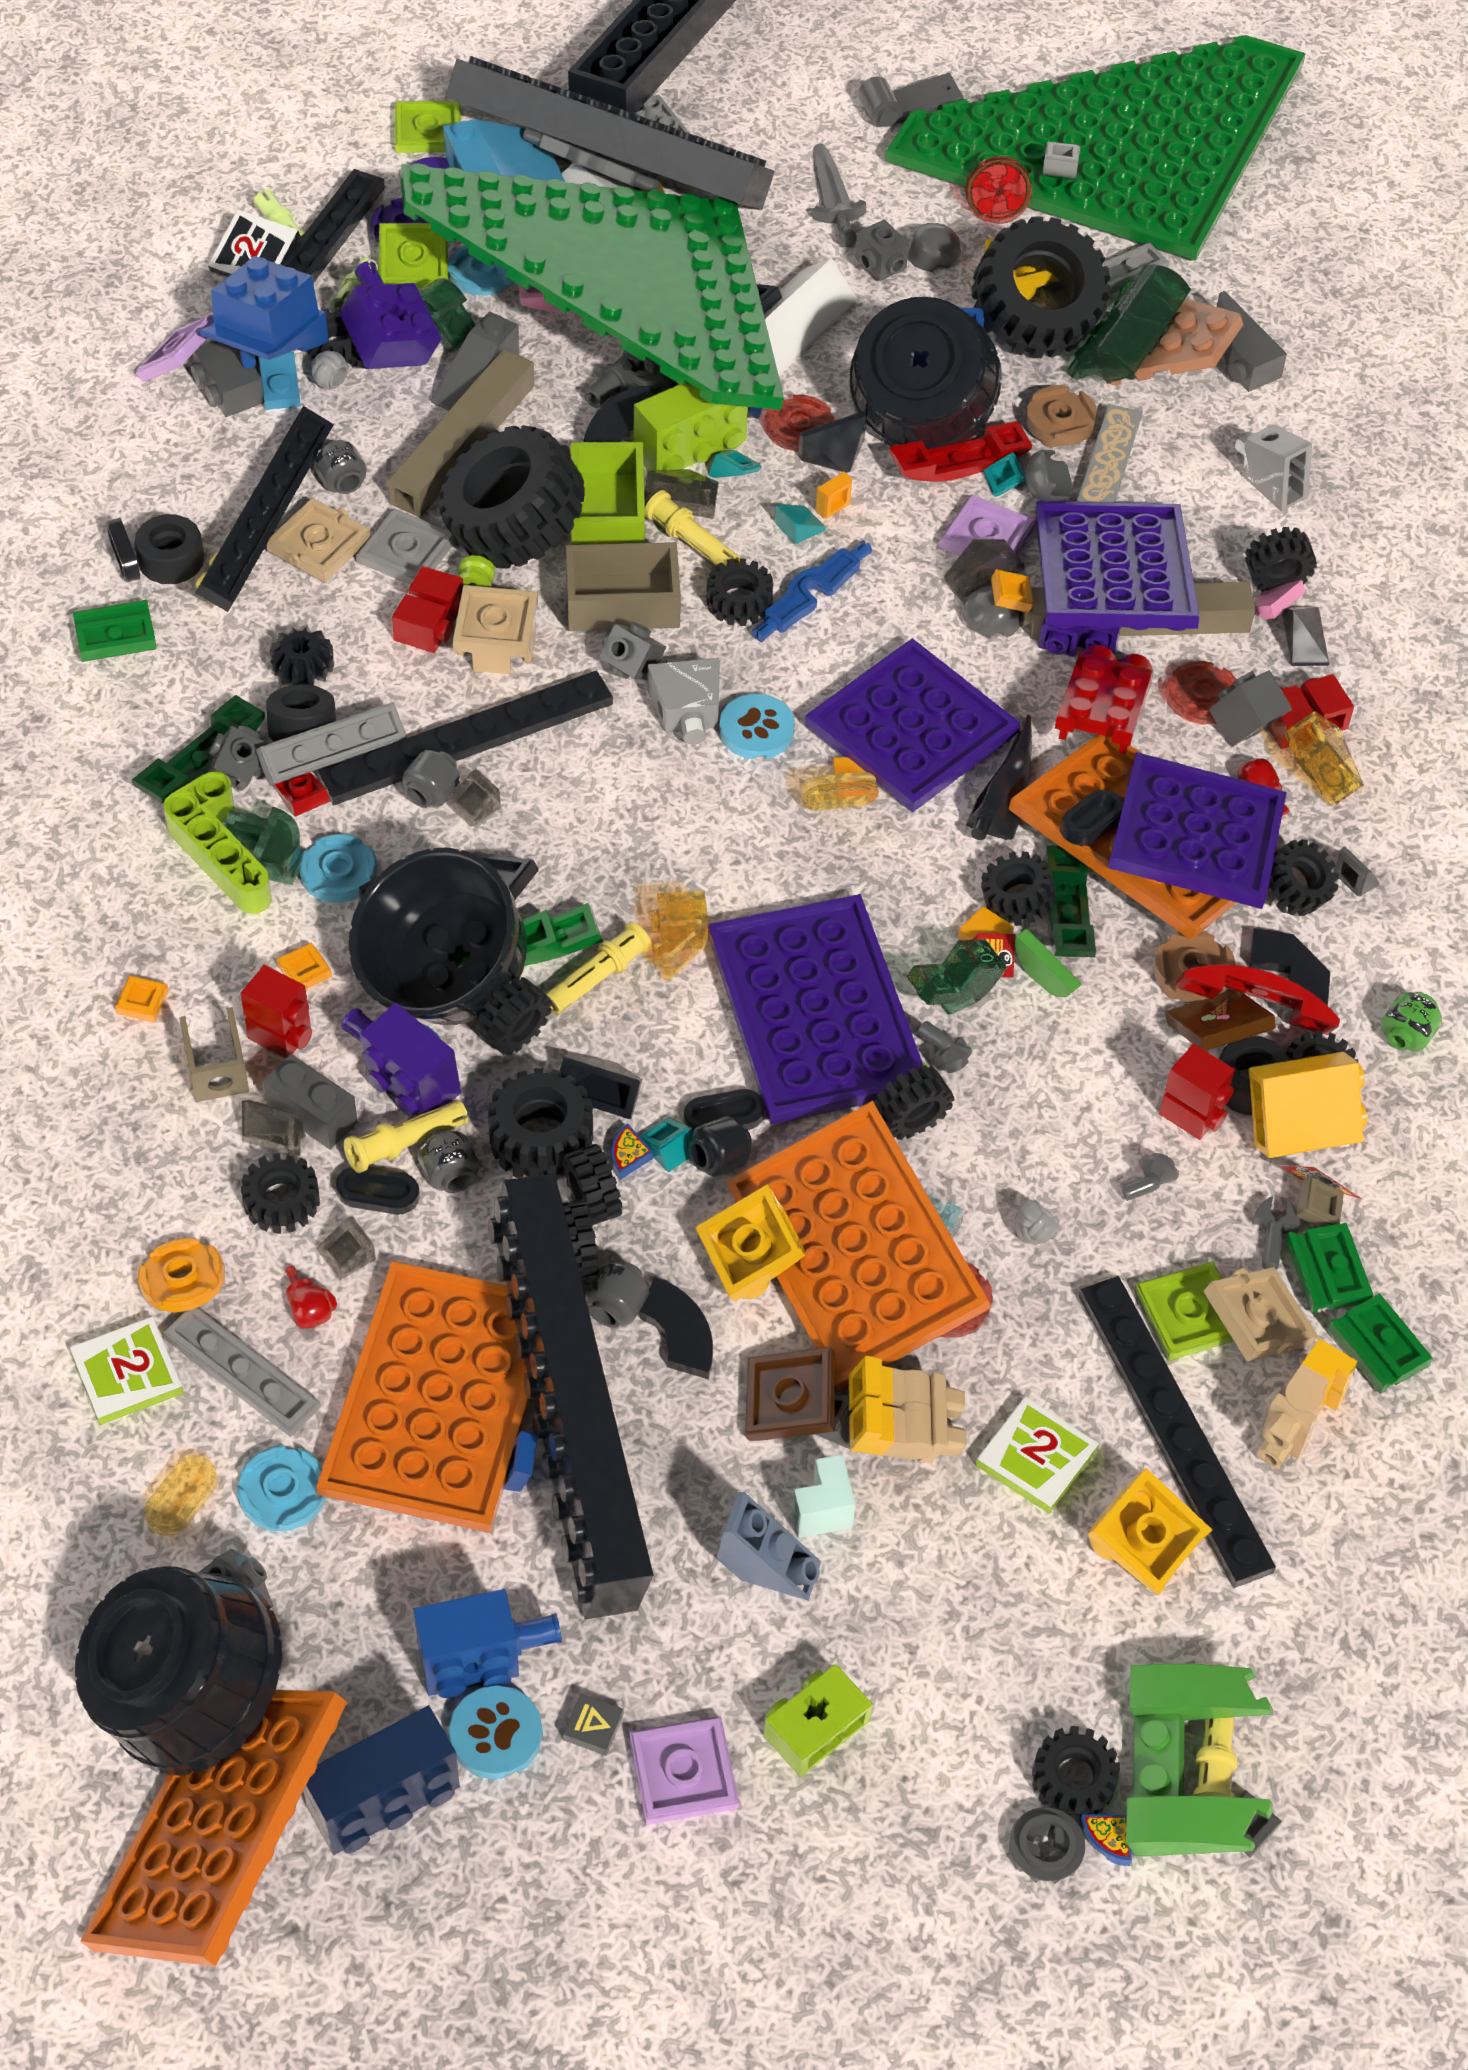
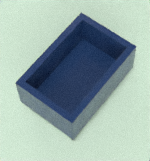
M428 1705L317 1764L314 1774L309 1778L304 1788L307 1809L332 1855L334 1856L343 1850L345 1853H353L364 1847L370 1841V1836L386 1827L388 1830L400 1828L411 1820L413 1812L428 1804L430 1807H437L450 1800L454 1796L455 1790L460 1787L456 1751L431 1707Z

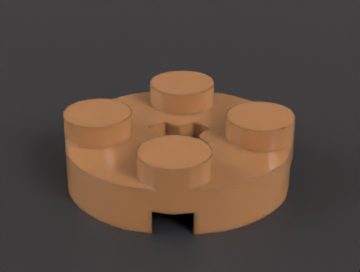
M1062 385L1048 386L1036 391L1026 409L1025 422L1027 428L1036 438L1040 439L1043 445L1051 448L1078 444L1093 435L1097 408L1093 400L1086 393L1079 391V395L1068 392L1069 387ZM1056 413H1060V415H1061L1062 417H1065V416H1068V417H1066V418H1059V417H1056L1055 414H1056Z
M1179 931L1170 935L1169 941L1163 945L1161 943L1157 949L1153 966L1155 978L1163 988L1164 994L1171 999H1179L1189 1003L1209 999L1175 988L1176 980L1188 969L1190 961L1196 962L1198 967L1207 965H1235V958L1231 949L1226 944L1223 948L1214 941L1215 936L1206 931H1202L1192 940ZM1223 987L1219 994L1225 993L1228 988Z

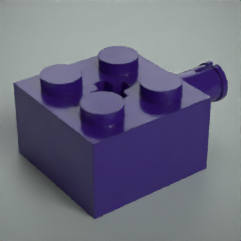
M368 261L359 264L354 272L362 286H354L339 314L365 368L379 369L427 364L442 338L415 283L384 284L375 262L370 261L368 263Z
M393 1004L374 1022L359 1008L351 1010L344 1017L341 1024L342 1029L362 1044V1057L367 1065L368 1074L366 1076L368 1081L380 1093L388 1091L394 1096L396 1104L407 1116H418L451 1103L461 1094L454 1050L399 1004Z

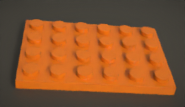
M1096 735L1011 798L1009 805L1011 812L1190 940L1194 939L1237 903L1108 868L1118 825L1096 842L1087 846L1072 844L1062 836L1060 826L1064 814L1092 792L1097 790L1112 791L1118 794L1124 801L1136 752L1141 753L1131 745L1128 746L1126 755L1118 753L1120 744L1111 742L1112 738Z
M873 1101L725 1182L736 1203L768 1184L785 1209L802 1242L806 1256L776 1277L815 1349L832 1347L835 1352V1385L839 1392L849 1387V1374L865 1355L882 1359V1366H887L992 1308L988 1298Z
M391 1261L316 1486L317 1495L491 1533L514 1455L515 1439L522 1430L530 1399L526 1397L524 1390V1373L527 1372L524 1359L519 1360L515 1351L514 1338L515 1334L518 1333L515 1320L510 1321L506 1312L505 1300L506 1295L509 1294L507 1285Z
M275 1690L272 1701L268 1704L267 1711L260 1724L251 1736L248 1735L247 1740L237 1751L225 1760L221 1759L220 1763L198 1773L192 1772L189 1775H167L80 1942L95 1952L216 1967L220 1957L228 1948L230 1937L243 1911L249 1905L252 1893L266 1865L273 1857L274 1849L287 1822L295 1813L296 1804L309 1778L314 1774L317 1762L330 1736L338 1726L339 1718L347 1701L332 1691Z

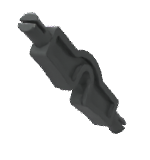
M527 128L524 132V141L647 192L658 190L659 188L658 180L651 179L615 162L593 155L586 150L531 128Z

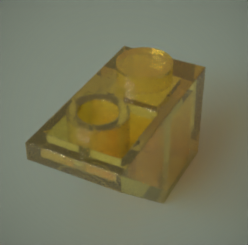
M1314 711L1285 732L1296 762L1330 805H1337L1364 786L1340 727Z
M705 891L657 893V909L650 910L651 934L659 933V942H653L654 966H662L663 980H671L708 945V915Z

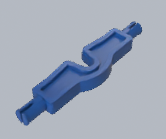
M862 540L849 552L841 548L819 567L806 569L796 575L790 582L787 593L765 610L764 621L751 631L752 636L755 639L758 638V641L762 643L776 630L783 633L797 621L813 612L817 608V599L808 590L814 589L826 596L834 595L850 577L859 571L860 561L872 552L871 545Z

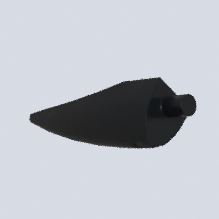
M1029 714L1024 718L1004 762L976 799L966 826L972 829L971 835L976 840H984L987 835L1004 840H1012L1016 834L1021 818L1009 810L1011 798L1028 787L1032 755V727Z

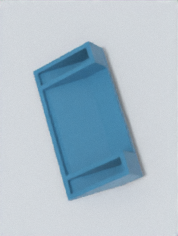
M478 119L460 121L443 126L446 159L450 167L468 172L481 173L483 171H490L497 175L513 177L525 175L531 179H559L565 182L552 153L523 140L525 128ZM494 263L503 285L515 284L514 281L505 276L506 270Z

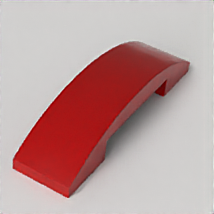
M1013 421L986 427L984 438L927 449L924 442L920 440L891 446L889 453L904 477L918 481L943 482L983 472L982 470L1012 452L1019 458L1029 452L1033 444L1020 423Z
M1239 965L1195 967L1185 970L1176 980L1174 986L1175 988L1209 999L1215 998L1223 990V987L1276 1003L1293 1009L1289 1024L1313 1032L1322 1031L1324 1035H1329V1032L1331 1033L1338 1028L1340 1018L1333 1010L1310 991L1284 977L1256 968Z

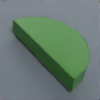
M1025 929L1017 935L1015 947L1018 959L1030 978L1047 992L1056 997H1067L1082 985L1029 930Z

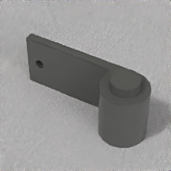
M950 72L892 91L885 78L876 76L863 82L858 90L859 99L876 127H888L904 122L910 113L915 110L925 109L926 113L942 109V104L964 99Z

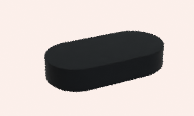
M121 518L107 520L108 537L124 581L128 583L139 580L140 572L137 560Z
M1108 790L1092 792L1064 814L1060 826L1062 836L1068 842L1075 845L1087 846L1093 844L1118 825L1124 804L1123 799L1118 794Z
M739 1089L692 1099L684 1108L683 1122L684 1125L692 1128V1131H694L700 1125L723 1116H729L750 1130L757 1127L763 1121L765 1108L762 1098L758 1093L748 1089Z
M348 1167L338 1175L336 1180V1191L339 1200L353 1208L400 1215L412 1211L420 1199L417 1181L411 1175L402 1172L368 1167L366 1171L357 1173L352 1167Z

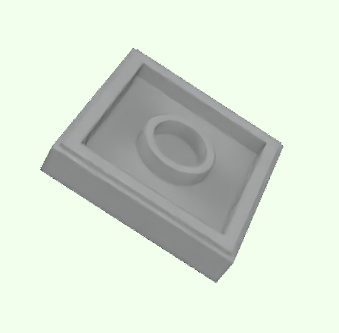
M393 508L356 554V562L411 585L422 566L436 569L457 540L450 531Z

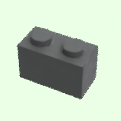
M213 341L200 346L193 353L195 364L191 365V372L194 380L198 385L204 384L212 407L218 406L225 417L264 403L262 379L254 367L244 368L242 366L240 349Z
M1270 670L1258 676H1255L1253 671L1241 676L1233 682V685L1219 692L1217 695L1220 700L1209 708L1210 713L1231 747L1262 732L1292 710Z
M292 1054L263 1081L267 1107L330 1150L358 1123L355 1097Z

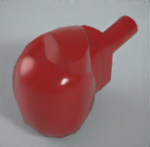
M1252 759L1240 766L1237 771V777L1240 780L1277 790H1282L1283 788L1273 765L1267 759ZM1285 804L1282 816L1290 812Z
M288 1266L285 1272L291 1285L286 1290V1296L296 1326L300 1329H311L329 1321L332 1311L336 1310L337 1307L335 1296L326 1287L315 1284L312 1279H301L295 1266Z

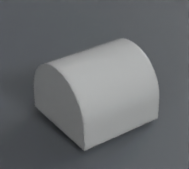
M1047 142L1043 175L1076 179L1080 146Z

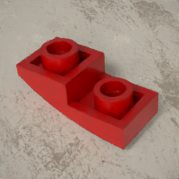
M311 772L272 785L295 817L330 802L327 789Z

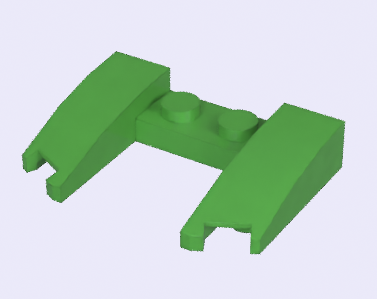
M1206 1664L1131 1665L1129 1709L1135 1716L1133 1797H1127L1126 1844L1135 1856H1166L1254 1850V1842L1244 1837L1255 1814L1270 1818L1273 1812V1804L1270 1799L1184 1796V1733L1186 1720L1273 1715V1708L1267 1697L1256 1700L1247 1681L1256 1678L1251 1668Z

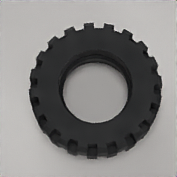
M1042 216L1030 217L1027 223L1024 219L1015 221L1011 224L1010 228H1003L996 235L994 241H991L973 276L975 282L971 290L972 298L977 301L973 307L983 309L984 329L986 332L990 333L992 331L997 336L995 341L1002 347L1005 343L1013 347V353L1022 355L1024 351L1030 352L1031 358H1042L1047 353L1052 358L1060 356L1064 350L1070 352L1079 345L1081 340L1086 339L1107 307L1106 302L1110 298L1111 287L1107 283L1111 276L1109 268L1102 266L1105 257L1100 249L1095 250L1092 246L1095 241L1088 234L1085 237L1077 232L1079 228L1071 223L1069 226L1061 224V219L1050 217L1049 221H1043ZM1024 266H1035L1051 272L1064 286L1068 297V306L1060 309H1045L1032 304L1018 290L1013 270Z
M522 425L521 428L509 426L505 427V430L502 432H491L487 434L488 438L483 441L477 440L470 445L472 448L466 454L462 453L456 459V466L449 469L446 474L447 482L442 484L440 490L439 511L447 529L469 556L484 557L492 562L494 567L500 569H508L511 565L517 567L526 565L530 559L538 560L545 556V551L549 548H556L561 543L562 536L565 533L569 534L573 529V521L575 518H579L582 511L581 502H584L585 487L583 476L556 438L552 437L544 429Z

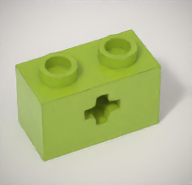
M837 1664L824 1673L821 1670L814 1672L802 1684V1691L789 1701L787 1698L780 1699L766 1713L764 1738L799 1777H802L871 1720L873 1703ZM807 1714H810L812 1718L808 1720ZM822 1714L823 1720H820L818 1716Z

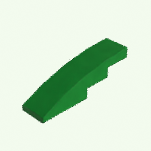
M589 903L552 918L548 911L544 910L522 919L527 936L525 966L563 957L603 942L594 912ZM463 946L457 947L456 954L450 955L449 960L454 961L457 967H462L463 961L470 959V953L465 952Z

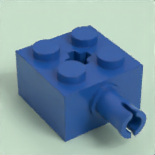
M506 1589L413 1608L418 1649L428 1696L438 1694L442 1698H451L462 1694L468 1687L482 1684L485 1687L504 1686L511 1681V1678L519 1677L518 1656L522 1655L521 1650L553 1643H562L556 1613L516 1622L511 1616Z

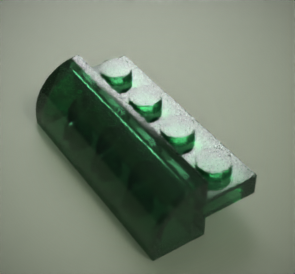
M1156 264L1144 265L1135 279L1125 282L1119 288L1118 296L1113 303L1106 307L1105 315L1101 321L1089 333L1090 337L1085 344L1075 352V358L1067 369L1070 376L1078 380L1100 373L1107 384L1134 376L1190 293L1191 288L1187 282L1168 267Z

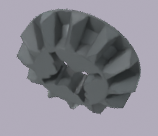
M1049 1807L1032 1809L1024 1813L1015 1822L1010 1833L1009 1854L1012 1855L1016 1862L1018 1871H1023L1031 1876L1035 1883L1043 1880L1052 1881L1056 1884L1061 1879L1073 1876L1085 1855V1838L1080 1826L1071 1816L1058 1809ZM1049 1830H1053V1846L1060 1849V1852L1051 1851L1049 1857L1042 1861L1040 1860L1041 1855H1039L1040 1847L1033 1844V1842H1042L1045 1836H1048Z

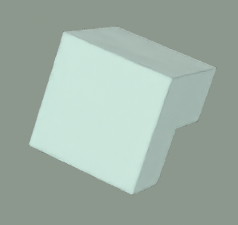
M843 1454L815 1459L813 1486L794 1489L792 1516L798 1538L853 1528L856 1503Z

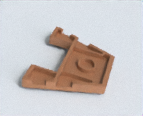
M1162 293L1149 311L1150 316L1158 323L1173 324L1160 339L1159 344L1150 356L1118 355L1105 373L1107 382L1114 386L1121 384V378L1136 376L1138 381L1151 379L1155 372L1170 370L1171 375L1215 367L1243 326L1240 313Z

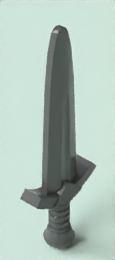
M817 144L815 146V163L825 208L815 206L813 209V219L824 223H836L839 230V244L843 247H852L856 244L857 233L852 229L850 222L866 213V202L859 200L855 204H851L829 150L825 145Z

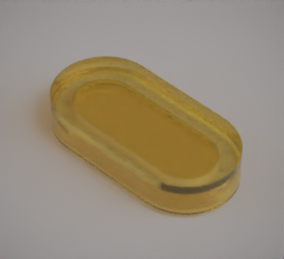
M852 772L813 777L801 786L800 792L806 808L822 811L868 805L877 798L879 790L874 775L868 772Z
M193 1455L183 1458L174 1466L145 1505V1519L151 1531L161 1536H173L182 1532L188 1526L217 1486L216 1469L209 1459Z

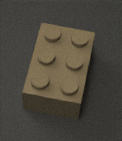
M677 542L566 545L569 631L610 630L614 624L629 626L631 622H636L648 629L680 628L681 593Z

